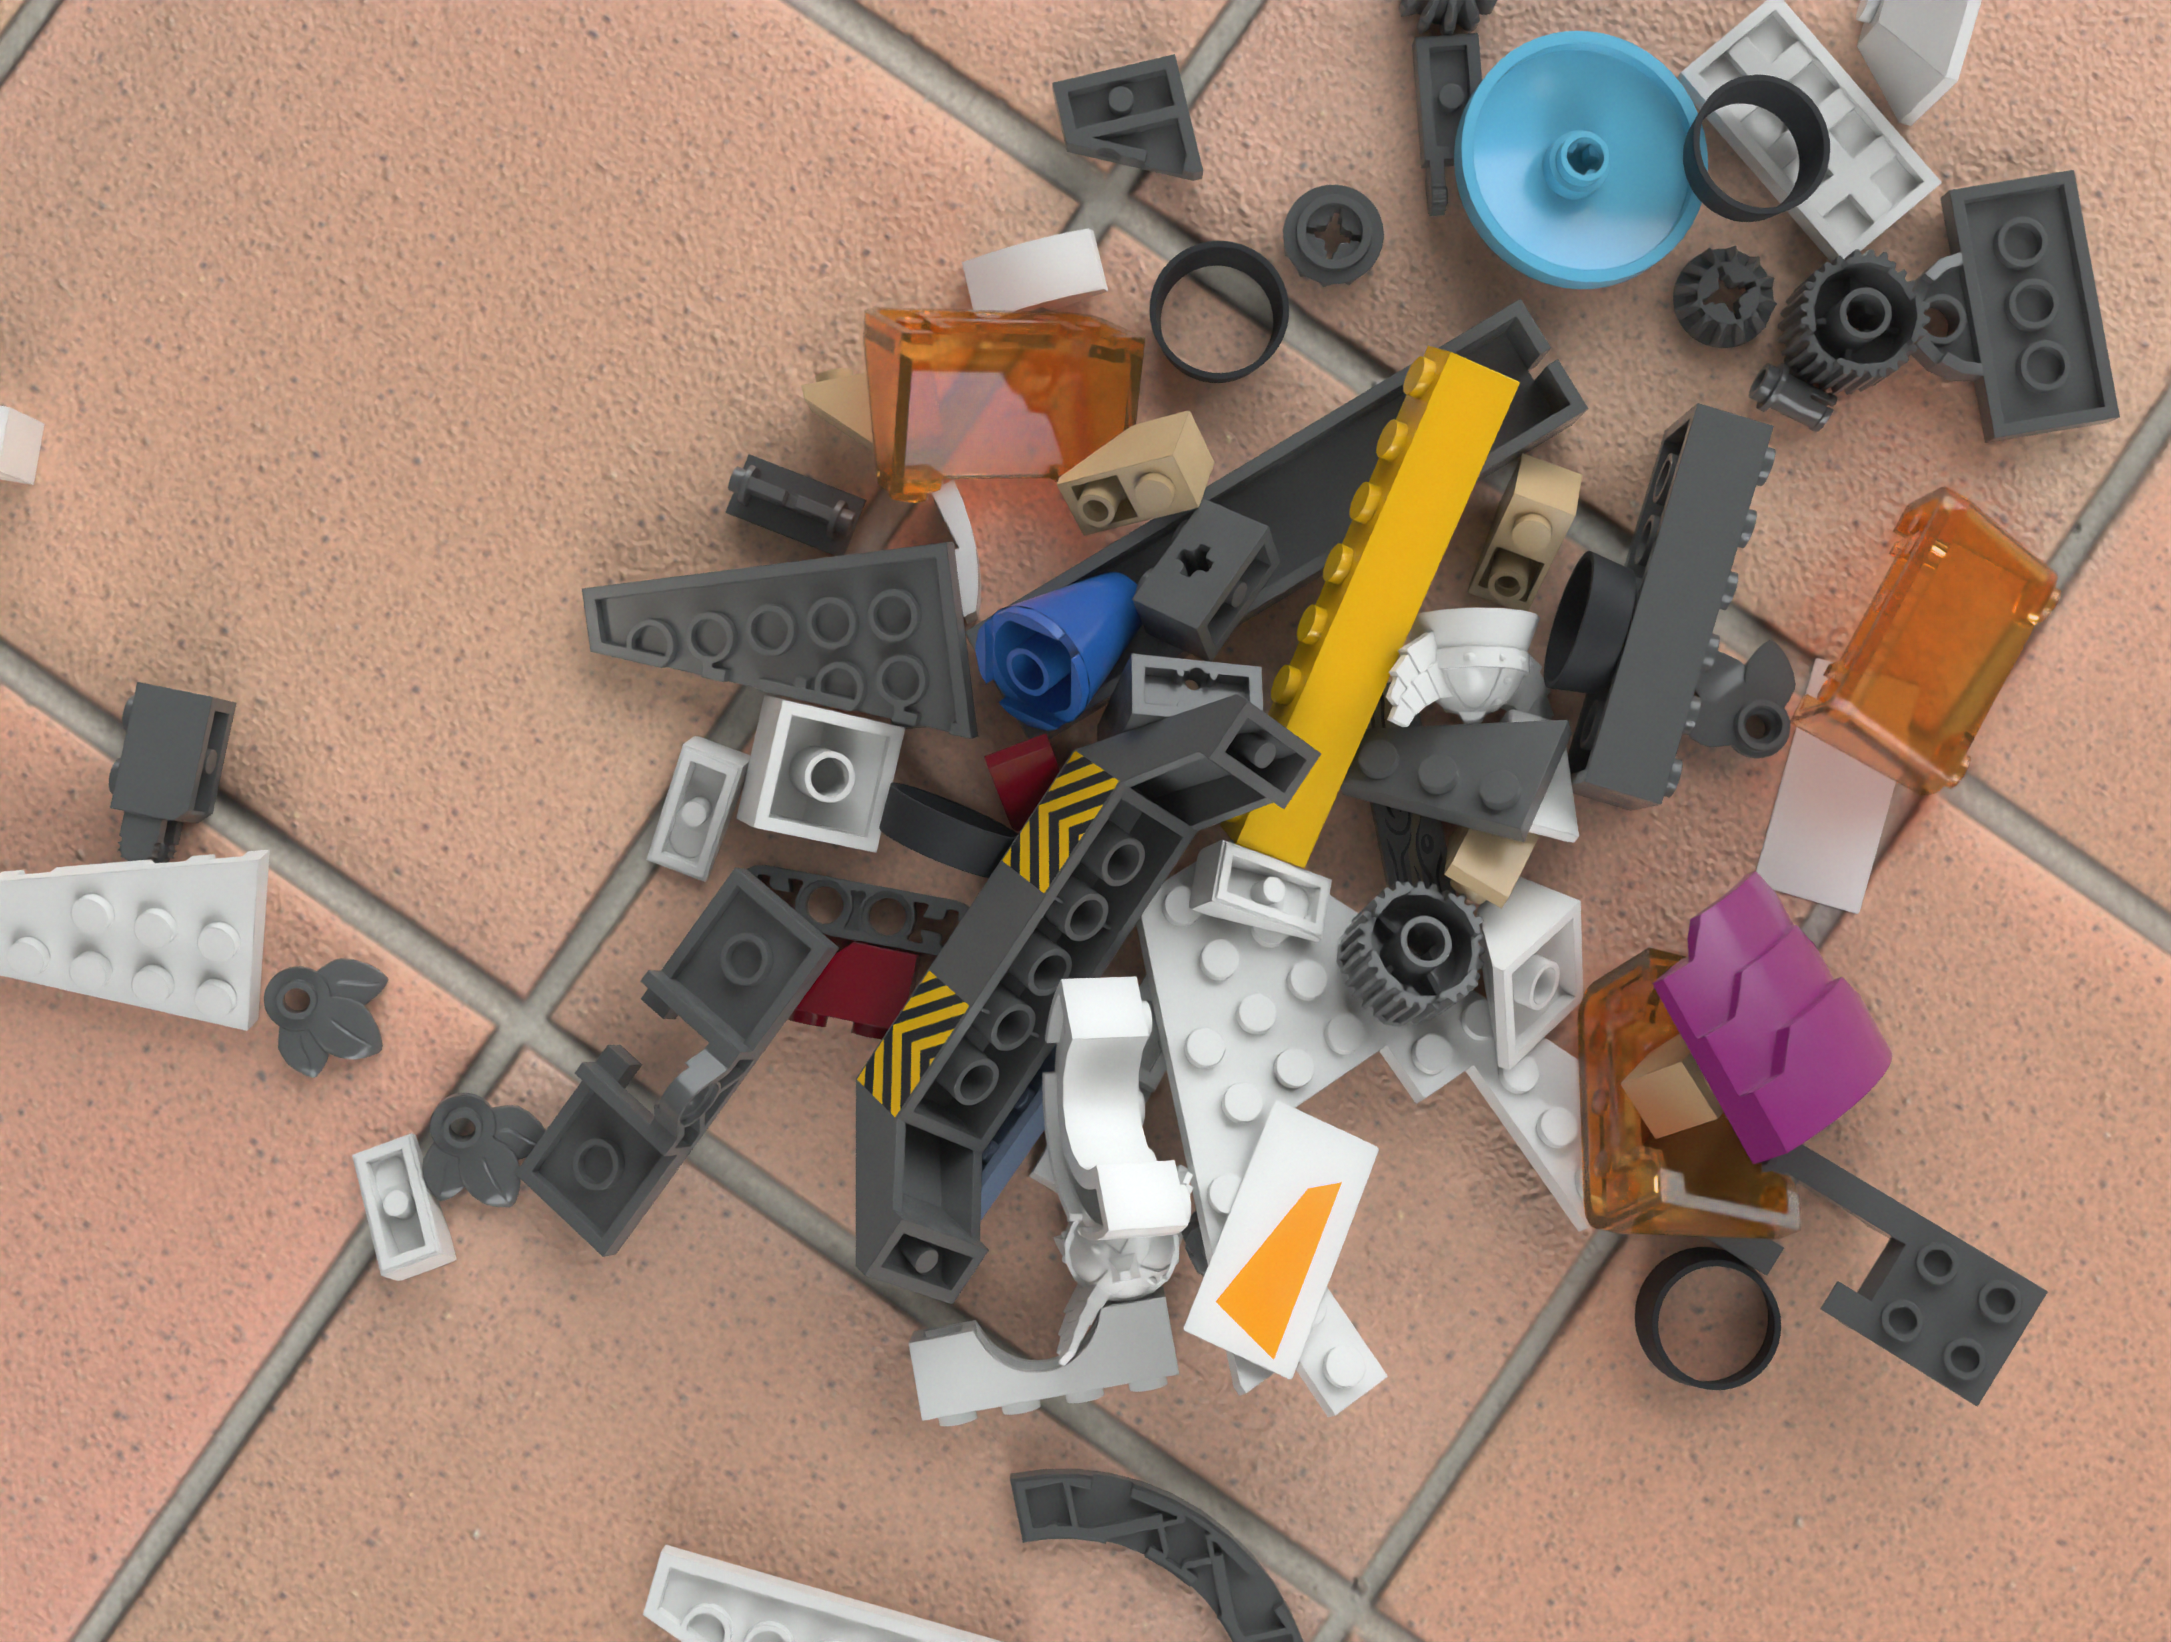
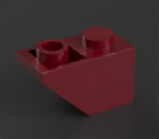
M853 942L833 956L788 1020L818 1027H826L828 1017L852 1021L851 1033L882 1040L915 990L922 954L865 942Z

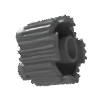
M1857 249L1845 259L1841 256L1836 257L1831 263L1826 262L1811 274L1786 300L1787 306L1780 313L1785 319L1778 324V329L1784 331L1778 338V342L1784 343L1786 346L1781 351L1782 356H1785L1784 364L1790 367L1789 374L1811 385L1817 383L1819 384V389L1823 391L1831 388L1834 395L1839 394L1843 390L1846 395L1852 394L1856 390L1862 392L1897 371L1909 361L1908 357L1916 352L1918 348L1915 344L1926 337L1928 333L1923 327L1930 322V317L1924 315V312L1930 308V303L1922 301L1921 293L1913 292L1912 289L1916 285L1915 281L1907 282L1905 280L1908 273L1905 270L1895 271L1896 263L1888 260V253L1886 252L1876 257L1873 249H1869L1863 255Z
M1398 881L1390 888L1386 887L1351 920L1352 923L1345 929L1344 933L1347 936L1338 945L1336 960L1341 973L1348 974L1349 976L1345 985L1346 987H1354L1355 991L1352 997L1354 999L1361 997L1363 999L1361 1007L1367 1009L1371 1006L1374 1009L1373 1016L1377 1017L1383 1024L1400 1027L1411 1020L1414 1025L1419 1024L1423 1020L1430 1021L1463 999L1478 985L1477 980H1479L1481 975L1477 971L1484 966V961L1479 959V957L1485 953V948L1478 944L1484 938L1483 934L1480 933L1479 925L1484 920L1482 916H1474L1473 912L1476 907L1474 904L1467 906L1464 903L1466 899L1464 894L1457 897L1454 894H1450V891L1447 889L1439 893L1435 884L1426 889L1423 882H1417L1414 886H1411L1409 882L1402 884ZM1408 946L1416 951L1418 958L1411 953Z

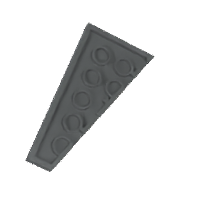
M954 542L582 588L591 652L659 668L668 667L701 675L703 678L720 682L729 681L757 688L756 690L842 710L860 711L890 718L892 721L912 726L930 727L969 739L978 737Z

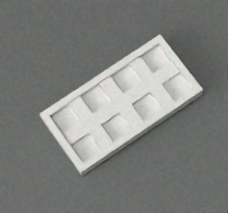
M1784 0L1765 1L1685 68L1677 77L1699 110L1708 97L1723 84L1738 77L1755 74L1784 79L1800 88L1813 100L1820 110L1829 132V164L1825 176L1816 191L1802 204L1787 212L1830 262L1839 256L1845 259L1854 250L1859 249L1862 251L1942 183ZM1732 104L1719 108L1706 117L1707 120L1781 204L1792 191L1799 171L1797 146L1786 125L1768 110L1750 104Z

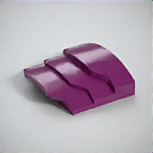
M1756 871L1745 875L1726 894L1690 919L1687 937L1688 957L1681 959L1652 983L1753 1164L1789 1153L1825 1129L1851 1109L1879 1082L1892 1061V1052L1860 994L1843 977L1833 978L1815 944L1797 925L1793 924L1775 890Z

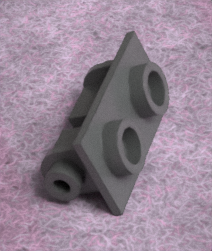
M749 454L744 467L737 466L731 475L728 490L732 491L733 494L726 513L834 556H842L847 551L866 500Z

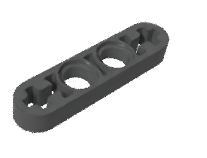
M755 865L747 869L760 881L762 880V875L770 876V887L775 890L793 892L792 880H802L803 885L795 900L796 912L822 934L937 956L944 947L942 945V934L921 930L922 943L909 940L917 923L916 903L928 904L929 907L924 917L936 920L945 919L948 910L958 911L959 923L970 908L967 904L957 900L775 866ZM821 887L834 888L843 900L841 915L829 924L817 922L808 910L810 895ZM884 898L897 900L906 912V921L903 928L893 935L878 933L870 922L872 907Z

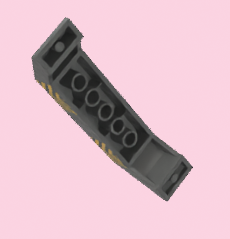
M1238 694L1089 744L1072 752L856 1078V1267L865 1276L950 1304L955 1302L989 1251L980 1241L982 1153L1056 1044L1047 1043L1045 1035L1052 1000L1060 980L1100 978L1199 830L1271 803H1275L1285 809L1320 757V752Z

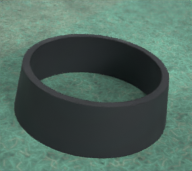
M1758 74L1735 78L1716 89L1703 104L1685 138L1683 148L1684 171L1694 194L1714 213L1726 219L1739 222L1765 220L1802 204L1821 184L1830 159V138L1827 125L1813 100L1800 88L1784 79ZM1732 104H1750L1768 110L1786 125L1797 146L1799 171L1792 191L1780 205L1771 208L1745 205L1729 197L1714 183L1704 166L1700 151V130L1703 120L1709 114L1719 108Z
M1208 241L1183 250L1163 268L1151 293L1150 322L1160 348L1174 367L1185 375L1199 381L1226 383L1249 375L1275 353L1284 338L1288 326L1289 299L1279 273L1260 253L1235 242ZM1208 266L1231 267L1250 276L1265 292L1272 309L1273 329L1267 348L1253 364L1243 369L1226 373L1202 371L1180 360L1166 345L1161 330V313L1164 301L1172 287L1182 277L1194 270Z
M1587 551L1579 559L1564 589L1549 636L1544 663V683L1547 688L1596 694L1604 686L1618 659L1633 610L1636 577L1632 569L1592 551Z
M895 782L890 784L879 826L880 831L886 836L917 853L958 870L985 878L991 876L1018 835V833L1000 822L964 805L934 793Z
M1695 1247L1679 1251L1665 1258L1655 1266L1644 1280L1635 1305L1636 1333L1646 1356L1663 1374L1685 1385L1707 1390H1727L1742 1386L1762 1373L1771 1362L1779 1345L1781 1316L1772 1291L1753 1267L1723 1249ZM1719 1266L1740 1271L1760 1286L1765 1297L1768 1310V1324L1763 1344L1751 1362L1737 1373L1714 1381H1698L1680 1371L1671 1362L1662 1346L1658 1321L1663 1300L1671 1287L1679 1279L1697 1269Z

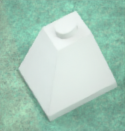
M1982 0L1860 1L1856 20L1864 22L1857 47L1899 123L1912 126L1958 82Z
M1520 876L1502 909L1485 900L1477 908L1476 916H1482L1484 920L1479 925L1480 933L1484 937L1479 943L1480 946L1485 948V953L1480 956V959L1484 961L1482 971L1497 1062L1499 1067L1508 1071L1583 1001L1581 901Z

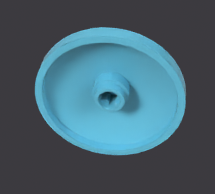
M1591 31L1557 32L1533 39L1503 57L1483 78L1464 108L1457 129L1454 149L1455 177L1463 207L1472 225L1488 247L1511 267L1530 278L1545 284L1569 289H1597L1628 281L1650 269L1671 252L1688 232L1699 212L1702 202L1691 189L1683 165L1685 138L1698 112L1692 99L1675 75L1662 62L1633 43L1615 36ZM1701 126L1700 151L1704 166L1708 172L1707 143L1703 126Z

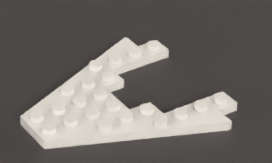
M1196 861L1164 881L1137 921L1138 936L1186 1164L1189 1169L1188 1172L1193 1174L1190 1183L1194 1187L1192 1192L1208 1265L1274 1101L1279 1100L1296 1108L1378 1051L1382 1054L1416 1104L1466 1071L1578 1232L1595 1224L1636 1193L1598 1139L1637 1110L1625 1090L1545 1037L1510 1071L1499 1067L1488 1001L1474 990H1471L1467 996L1430 1021L1423 1020L1419 1024L1414 1025L1411 1020L1400 1027L1383 1024L1377 1017L1373 1016L1374 1009L1371 1006L1367 1009L1361 1007L1363 1003L1361 997L1357 999L1352 997L1355 989L1354 987H1346L1345 982L1349 979L1348 974L1341 973L1336 962L1338 945L1347 936L1344 931L1358 913L1333 896L1329 895L1323 939L1318 942L1216 918L1189 908ZM1409 947L1411 953L1418 958L1416 951ZM1327 1287L1296 1371L1327 1417L1336 1416L1388 1376ZM1226 1350L1233 1387L1239 1396L1248 1393L1274 1374V1372Z

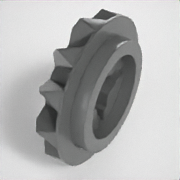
M1336 184L1316 187L1299 197L1290 208L1283 227L1285 256L1289 257L1300 277H1308L1317 281L1322 287L1343 283L1350 285L1357 278L1370 271L1380 255L1384 240L1383 223L1375 205L1361 192ZM1334 213L1339 214L1337 224H1340V235L1349 237L1351 242L1340 243L1332 258L1327 259V251L1324 250L1325 241L1321 238H1316L1314 233L1325 232L1328 224L1332 222Z
M1736 246L1715 250L1708 248L1688 262L1680 272L1673 292L1675 314L1683 329L1702 344L1714 348H1732L1743 345L1755 338L1766 328L1771 313L1777 305L1774 301L1772 289L1775 278L1768 276L1761 267L1760 256L1750 257L1739 252ZM1718 278L1720 281L1723 280L1727 289L1736 287L1739 290L1742 288L1746 289L1741 297L1733 303L1735 313L1729 311L1725 303L1714 304L1711 302L1703 305V302L1719 289Z

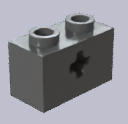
M1203 499L1199 508L1194 511L1192 516L1183 520L1178 525L1167 551L1155 568H1151L1144 573L1137 585L1132 601L1146 633L1204 661L1212 662L1281 563L1269 526Z

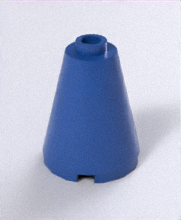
M1106 572L1004 607L995 612L979 628L975 652L979 672L985 683L987 684L994 679L1006 696L999 701L1000 705L1010 715L1027 726L1046 731L1059 729L1062 725L1077 719L1084 712L1143 625L1132 601L1136 593L1137 584L1124 574Z

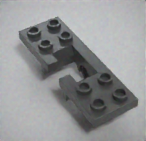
M735 867L662 970H648L640 981L648 988L641 1000L662 1019H676L679 1015L709 1042L706 1048L685 1062L689 1068L677 1076L667 1087L660 1099L659 1105H654L653 1115L625 1089L642 1064L621 1045H607L596 1062H582L574 1074L582 1080L515 1174L602 1257L616 1255L836 954L839 947L750 871Z
M1724 1112L1716 1120L1655 1139L1653 1134H1651L1625 1176L1636 1191V1195L1766 1276L1784 1247L1765 1235L1797 1183L1817 1197H1822L1865 1223L1867 1227L1889 1238L1888 1242L1857 1292L1837 1281L1820 1310L1977 1407L2048 1293L2047 1290L1803 1144L1789 1153L1753 1164Z

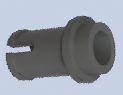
M1769 363L1764 365L1757 374L1749 391V398L1757 401L1756 408L1763 412L1771 408L1809 427L1814 432L1820 431L1834 411V409L1827 406L1833 407L1836 405L1837 396L1789 374L1790 367L1783 363L1777 367Z

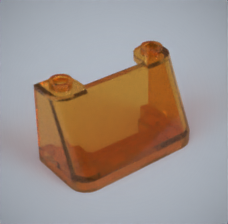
M874 307L864 310L863 347L878 485L888 491L889 497L894 500L916 503L927 501L929 492L939 491L942 488L943 479L1050 478L1058 482L1063 474L1130 426L1136 425L1146 337L1106 319L1073 312Z
M1942 486L1906 506L1893 530L1895 534L1904 539L1895 542L1889 554L1894 556L1895 559L1840 660L1829 664L1823 676L1828 679L1821 687L1817 699L1809 694L1804 695L1790 720V724L1921 796L1935 794L1944 786L1952 789L1965 776L1971 763V756L1966 754L2036 623L2043 622L2052 613L2061 596V590L2056 588L2058 580L2056 571L1970 499L1947 486Z
M1649 947L1594 981L1583 994L1578 1009L1577 1030L1583 1202L1585 1217L1589 1225L1597 1230L1617 1234L1767 1240L1781 1239L1801 1231V1199L1791 1177L1775 1171L1762 1173L1761 1162L1752 1163L1724 1112L1716 1120L1655 1139L1620 1083L1651 1051L1680 1034L1652 983L1681 959L1686 958V956Z

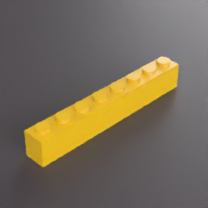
M1427 346L1424 356H1419L1412 363L1404 381L1403 391L1406 397L1396 420L1392 419L1387 423L1379 437L1376 454L1379 457L1369 482L1362 483L1352 499L1349 511L1352 522L1342 544H1336L1326 559L1323 569L1325 584L1316 604H1311L1303 613L1297 629L1299 644L1290 664L1284 665L1277 673L1271 689L1273 704L1268 715L1320 752L1321 755L1285 809L1275 803H1271L1220 823L1221 828L1235 844L1305 869L1390 677L1389 671L1400 655L1397 650L1404 646L1518 389L1519 381L1453 352L1432 346Z

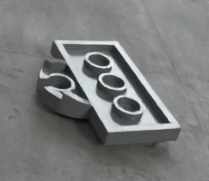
M2074 170L1953 189L1945 193L1940 200L1951 255L1939 259L1915 280L1916 285L1912 290L1914 293H1921L1923 302L1930 303V308L1939 310L1945 316L1948 322V332L1946 337H1935L1927 333L1926 337L1915 344L1918 349L1912 356L1926 371L1948 381L1974 382L1985 443L2104 424L2120 418Z

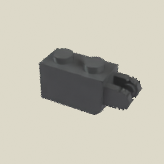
M137 682L135 695L128 699L123 711L122 724L126 731L122 755L114 762L109 775V790L113 794L110 808L124 811L119 834L122 840L118 842L120 844L118 849L121 852L120 857L125 858L127 861L151 859L154 863H167L170 859H174L173 855L177 852L175 846L179 845L183 822L199 823L213 814L236 702Z

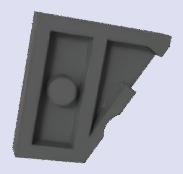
M1175 54L1052 83L1053 96L1067 152L1191 181L1202 179L1203 167Z

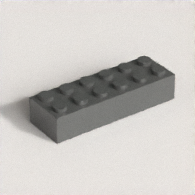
M1697 403L1664 431L1624 565L1632 569L1636 577L1635 599L1628 630L1618 659L1606 683L1598 693H1586L1568 752L1573 794L1632 811L1661 805L1664 796L1670 798L1675 792L1683 765L1682 760L1675 758L1682 734L1689 735L1692 732L1701 708V698L1694 696L1701 671L1707 673L1710 670L1719 648L1720 636L1713 634L1719 609L1725 611L1729 607L1737 588L1738 573L1731 571L1737 548H1745L1756 524L1757 511L1749 509L1756 485L1761 487L1765 484L1773 467L1776 451L1774 448L1768 447L1774 426Z

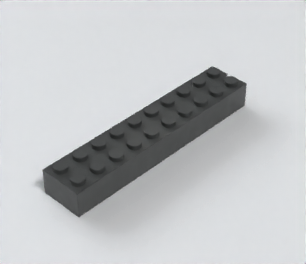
M1521 299L1439 347V349L1453 352L1520 382L1476 483L1519 458L1522 453L1529 452L1572 426L1589 409L1558 359L1547 365L1535 381L1529 371L1539 364L1551 347ZM1411 365L1206 487L1202 500L1206 499L1269 526L1281 562L1237 626L1323 575L1324 565L1330 551L1336 544H1342L1352 522L1349 515L1352 499L1360 485L1364 482H1369L1379 457L1376 454L1379 437L1387 423L1392 419L1396 420L1406 394L1403 391V386ZM1197 508L1150 520L1010 605L1106 572L1124 574L1138 585L1144 573L1151 568H1155L1167 551L1178 525L1183 520L1190 518ZM990 617L965 631L974 650L978 630ZM1142 625L1084 712L1077 719L1062 725L1059 729L1051 731L1030 727L1020 720H1016L1028 740L1045 733L1049 740L1108 704L1131 654L1184 659L1191 654L1147 634ZM993 679V682L999 690L1000 694L1003 698H1005L1006 696L1003 694V692L1000 690V688Z

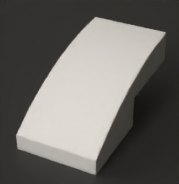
M1089 228L1028 241L962 262L976 323L986 327L1041 307L1053 311L1108 292L1094 231Z
M953 479L931 490V493L957 546L955 556L962 611L967 624L978 620L980 614V565L973 530L964 502Z

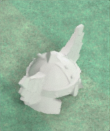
M1457 608L1418 613L1408 634L1411 642L1397 650L1400 657L1389 671L1393 679L1386 698L1393 706L1387 720L1401 727H1408L1414 716L1433 702L1443 707L1446 713L1458 714L1464 724H1480L1487 714L1496 712L1499 708L1507 712L1509 710H1518L1551 719L1554 714L1547 697L1551 690L1545 686L1544 679L1540 673L1542 666L1528 653L1540 617L1536 613L1506 608Z
M1178 1165L1176 1169L1179 1183L1187 1187L1190 1195L1194 1188L1189 1185L1193 1174L1189 1173V1169ZM1067 1217V1222L1069 1223L1066 1230L1061 1235L1053 1238L1063 1256L1062 1261L1067 1264L1074 1280L1078 1284L1063 1311L1066 1315L1058 1333L1061 1337L1056 1352L1059 1354L1058 1363L1065 1366L1076 1354L1080 1341L1083 1340L1088 1327L1092 1325L1097 1313L1103 1308L1107 1300H1136L1154 1293L1168 1281L1176 1264L1179 1263V1246L1183 1239L1181 1232L1165 1236L1092 1241L1081 1236V1228L1087 1227L1082 1220L1069 1221Z

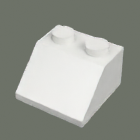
M764 695L736 819L753 828L877 853L881 836L879 826L890 784L893 783L905 728Z

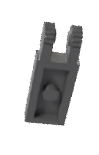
M1478 33L1415 37L1412 44L1421 168H1426L1425 190L1429 216L1445 215L1448 204L1445 167L1454 166V149L1458 125L1465 106L1482 81Z

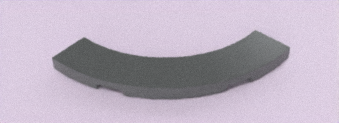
M1040 1469L1011 1473L1010 1482L1023 1543L1046 1539H1078L1104 1544L1110 1542L1125 1546L1144 1554L1145 1558L1167 1569L1189 1587L1192 1586L1217 1614V1618L1224 1626L1232 1642H1304L1289 1606L1275 1582L1259 1561L1228 1529L1198 1507L1173 1493L1146 1482L1109 1472L1084 1469Z

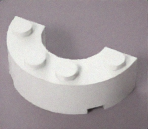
M1137 977L1061 979L1052 1000L1046 1027L1045 1041L1047 1043H1057L1055 1072H1043L1044 1126L1051 1170L1059 1199L1069 1221L1082 1220L1087 1227L1081 1228V1236L1092 1241L1174 1235L1183 1231L1188 1226L1191 1217L1190 1195L1187 1187L1179 1183L1175 1160L1156 1161L1153 1150L1148 1148L1142 1128L1145 1119V1102L1143 1094L1139 1089V1069L1142 1051L1152 1031V1013L1148 1002L1141 1001Z

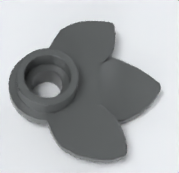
M1769 640L1762 644L1745 665L1738 659L1725 653L1717 652L1712 667L1707 673L1701 671L1695 694L1701 698V708L1696 724L1689 734L1691 739L1706 747L1731 745L1739 754L1754 759L1771 756L1783 748L1789 738L1791 728L1785 706L1795 690L1796 683L1790 662L1777 643ZM1751 716H1757L1764 722L1765 732L1760 739L1751 737L1747 732L1746 723Z
M346 958L335 959L317 971L304 966H294L278 972L265 989L264 1006L268 1016L279 1026L278 1049L286 1063L296 1071L315 1078L324 1068L329 1054L353 1060L378 1054L383 1047L381 1033L372 1014L364 1006L385 988L388 983V977L368 963ZM298 988L307 992L310 998L309 1006L303 1010L291 1009L285 1002V994L289 990Z
M456 1093L450 1095L436 1106L431 1117L430 1133L434 1142L423 1158L422 1171L424 1181L439 1201L452 1198L465 1187L474 1198L486 1205L511 1207L516 1203L521 1185V1179L515 1174L520 1167L518 1160L526 1158L546 1129L537 1118L520 1106L504 1105L491 1107L484 1098L476 1094ZM457 1118H467L474 1123L475 1130L469 1135H458L452 1130L451 1123Z

